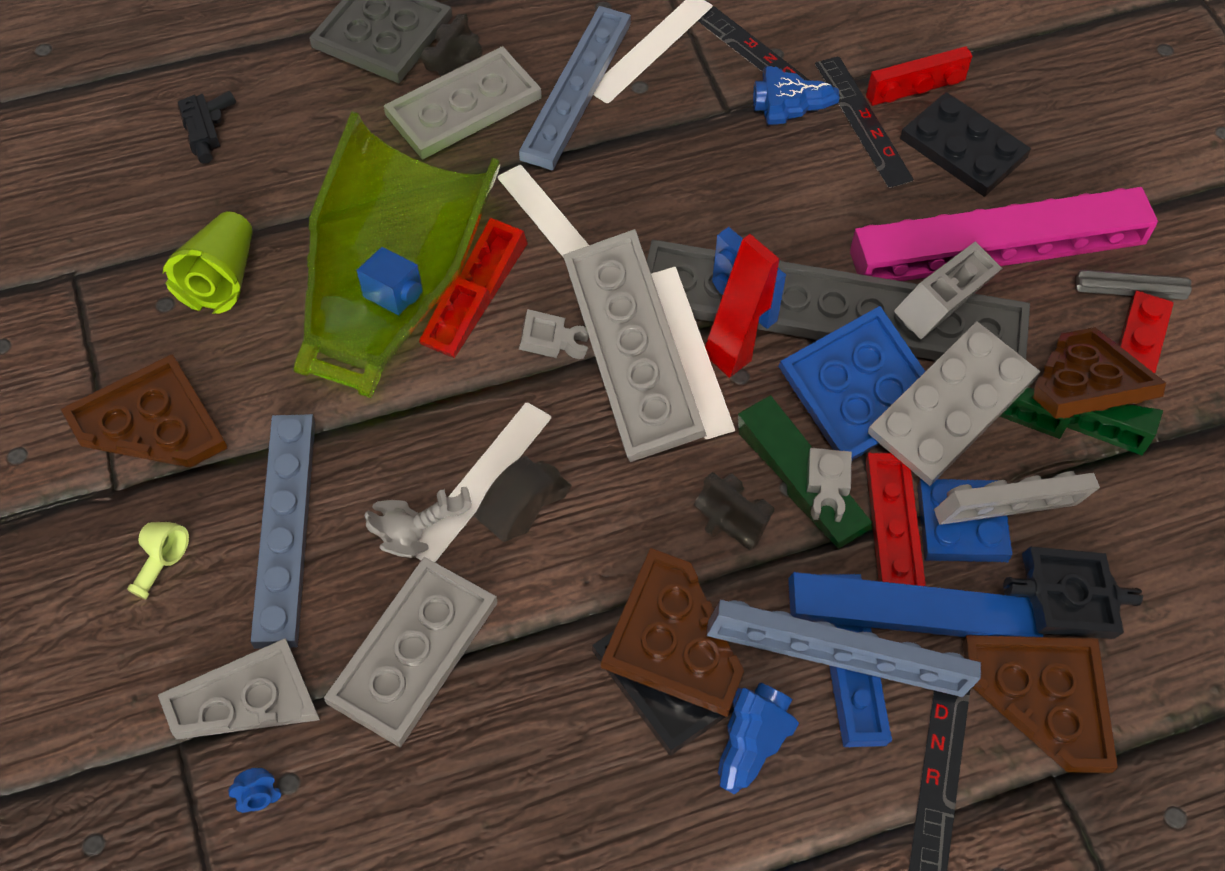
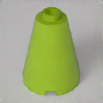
M223 212L169 256L163 267V273L166 272L168 278L165 284L178 301L197 311H201L202 307L214 309L212 314H220L233 307L240 296L253 233L252 226L248 220L235 212Z

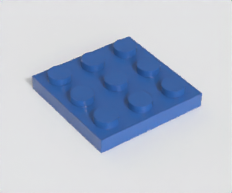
M881 306L781 360L778 366L832 449L852 452V460L880 445L879 442L868 434L869 427L926 372Z

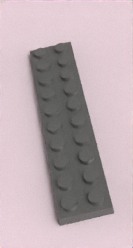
M652 239L647 258L650 273L676 267L694 318L714 322L723 296L712 283L716 250ZM779 261L778 268L786 274L778 321L768 329L759 322L757 327L758 330L819 340L881 306L915 357L938 360L978 321L1026 360L1030 303L974 294L939 326L920 339L904 325L903 321L894 312L918 284Z

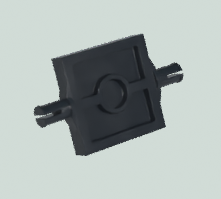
M1030 546L1022 553L1027 579L1006 577L1003 583V589L1006 588L1004 591L1005 595L1026 596L1030 599L1037 632L1041 634L1115 639L1124 633L1120 616L1121 604L1140 606L1143 601V595H1139L1142 593L1140 588H1125L1117 585L1110 573L1106 553Z

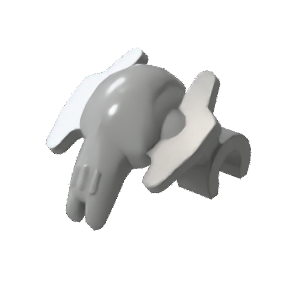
M461 487V493L456 497H446L445 489L439 490L437 493L438 502L420 513L410 509L406 501H377L372 507L374 510L382 512L383 516H379L369 510L366 511L364 515L366 527L371 533L379 536L384 541L379 546L382 551L401 557L413 558L417 553L424 552L429 548L426 543L417 542L422 536L423 529L446 516L463 514L471 508L472 503L469 489Z

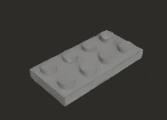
M502 46L385 104L384 111L386 117L423 160L541 99L542 95L539 85Z
M977 321L869 427L868 434L931 486L1037 379L1040 371Z
M423 557L325 695L324 700L326 704L401 748L497 605V596Z

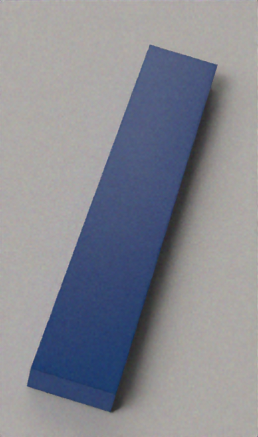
M793 572L788 578L790 614L795 618L803 620L966 637V635L1043 637V634L1037 632L1032 603L1028 597Z

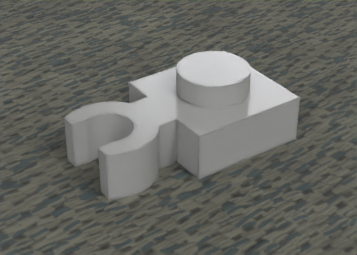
M527 309L519 350L557 358L561 349L565 350L573 358L584 359L588 347L579 345L574 340L587 342L589 335L584 326H574L570 329L565 328V318Z
M810 448L807 461L806 492L818 493L811 507V516L814 520H818L821 507L827 505L835 511V522L841 521L845 512V502L841 496H848L851 490L852 452Z

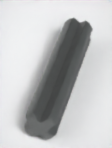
M1082 269L1078 271L1075 279L1076 290L1087 293L1133 296L1137 290L1159 298L1186 300L1192 291L1191 280L1188 277Z

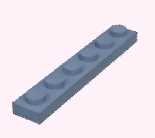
M602 6L598 7L519 150L520 161L549 170L555 168L630 27V14Z
M313 414L272 415L251 632V644L254 649L267 647L285 638L290 648L298 647L315 432Z
M720 599L708 620L707 636L960 697H963L981 679V662L965 659L957 653H940L921 648V646L912 642L899 643L882 639L871 632L857 633L837 628L829 622L795 618L784 611L770 612L750 607L742 601H725Z

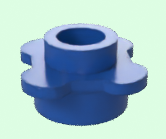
M251 768L241 772L236 776L233 784L228 789L229 797L235 798L237 801L235 804L236 810L242 813L264 809L270 803L280 799L281 791L279 788H274V776L263 768Z

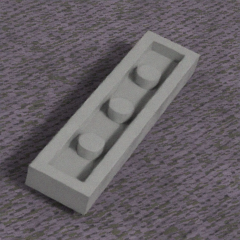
M1074 471L1063 472L1049 479H1042L1039 475L1031 476L1018 483L1007 484L1006 480H998L980 488H972L971 485L966 484L948 491L947 498L934 511L939 524L942 525L1077 506L1097 491L1100 486L1094 473L1075 475Z

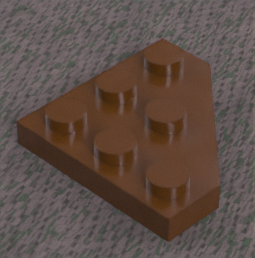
M1093 327L1061 333L1055 351H1052L1045 364L1042 377H1039L1035 384L1033 399L1054 418H1070L1077 414L1104 411L1111 407L1131 403L1139 404L1145 400L1163 397L1166 382L1100 330Z
M173 354L61 408L81 447L189 468L228 449L223 437Z
M650 548L601 660V668L728 717L737 688H739L744 674V669L737 655L733 654L728 641L707 636L708 620L714 608L710 600L707 601L698 583V576L692 564Z
M966 635L963 640L964 658L981 662V679L972 688L1066 772L1113 773L1118 768L1098 639Z

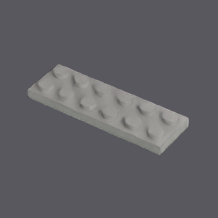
M633 229L564 254L563 257L630 463L707 436L636 230Z

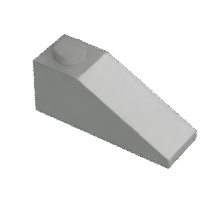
M975 241L921 281L894 312L909 330L922 339L946 320L1003 268Z

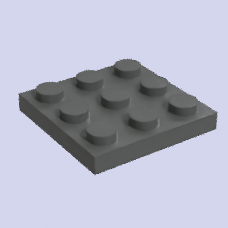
M341 0L309 37L311 47L400 83L451 20L452 8L435 0Z

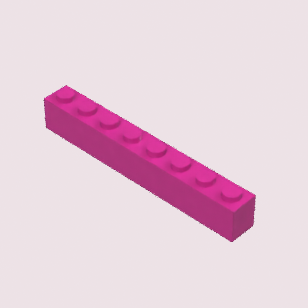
M1142 187L1119 188L1109 192L1084 193L1075 197L1050 198L1041 202L1011 204L1006 207L986 210L976 209L971 212L951 215L941 214L936 217L917 220L906 219L897 223L883 225H867L862 228H855L850 254L857 274L906 281L928 277L975 241L1000 266L1146 245L1158 220Z

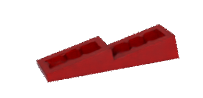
M493 218L489 219L459 277L453 275L419 339L421 345L452 358L457 356L527 246L528 242L523 230Z
M751 234L742 239L705 345L710 361L729 378L752 361L759 317L771 308L780 260Z

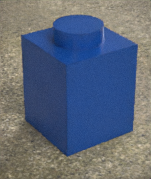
M384 247L376 251L357 269L363 297L397 315L401 314L410 304L416 302L423 292L418 265Z

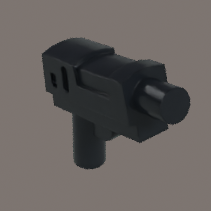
M230 91L206 102L203 94L198 96L194 94L178 101V110L183 126L188 131V142L194 155H197L200 163L206 164L211 162L213 159L211 151H213V148L220 147L213 124H218L222 121L221 111L236 104V100Z

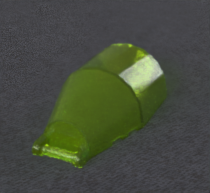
M351 111L309 217L310 248L307 256V267L309 270L308 290H306L304 340L294 364L295 373L308 376L310 373L357 389L358 394L369 398L374 395L384 367L458 279L498 174L500 160L492 158L487 172L478 175L456 173L433 167L413 159L384 143L369 131L361 120L359 113ZM381 247L417 264L419 268L423 292L416 302L410 304L399 315L364 298L362 295L357 269ZM320 352L337 361L364 369V374L316 359L317 354Z

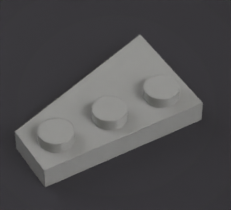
M286 638L158 694L171 733L176 740L320 720Z

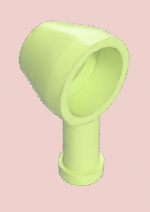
M150 522L142 528L138 541L140 546L149 555V558L133 584L128 586L127 590L146 600L149 596L148 591L163 566H171L181 559L189 542V534L184 526L172 522Z

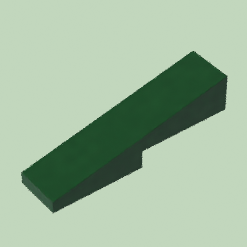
M1027 388L999 417L1058 439L1062 437L1065 429L1069 428L1143 456L1157 434L1164 410L1126 404L1111 407L1104 411H1091L1073 415L1070 418L1056 419L1033 399L1035 389Z
M771 395L738 413L739 435L787 484V495L838 549L872 529V521L850 494L848 496H841L845 502V512L840 522H835V511L827 505L821 507L818 520L812 518L811 507L818 493L806 492L808 453L810 448L813 447Z

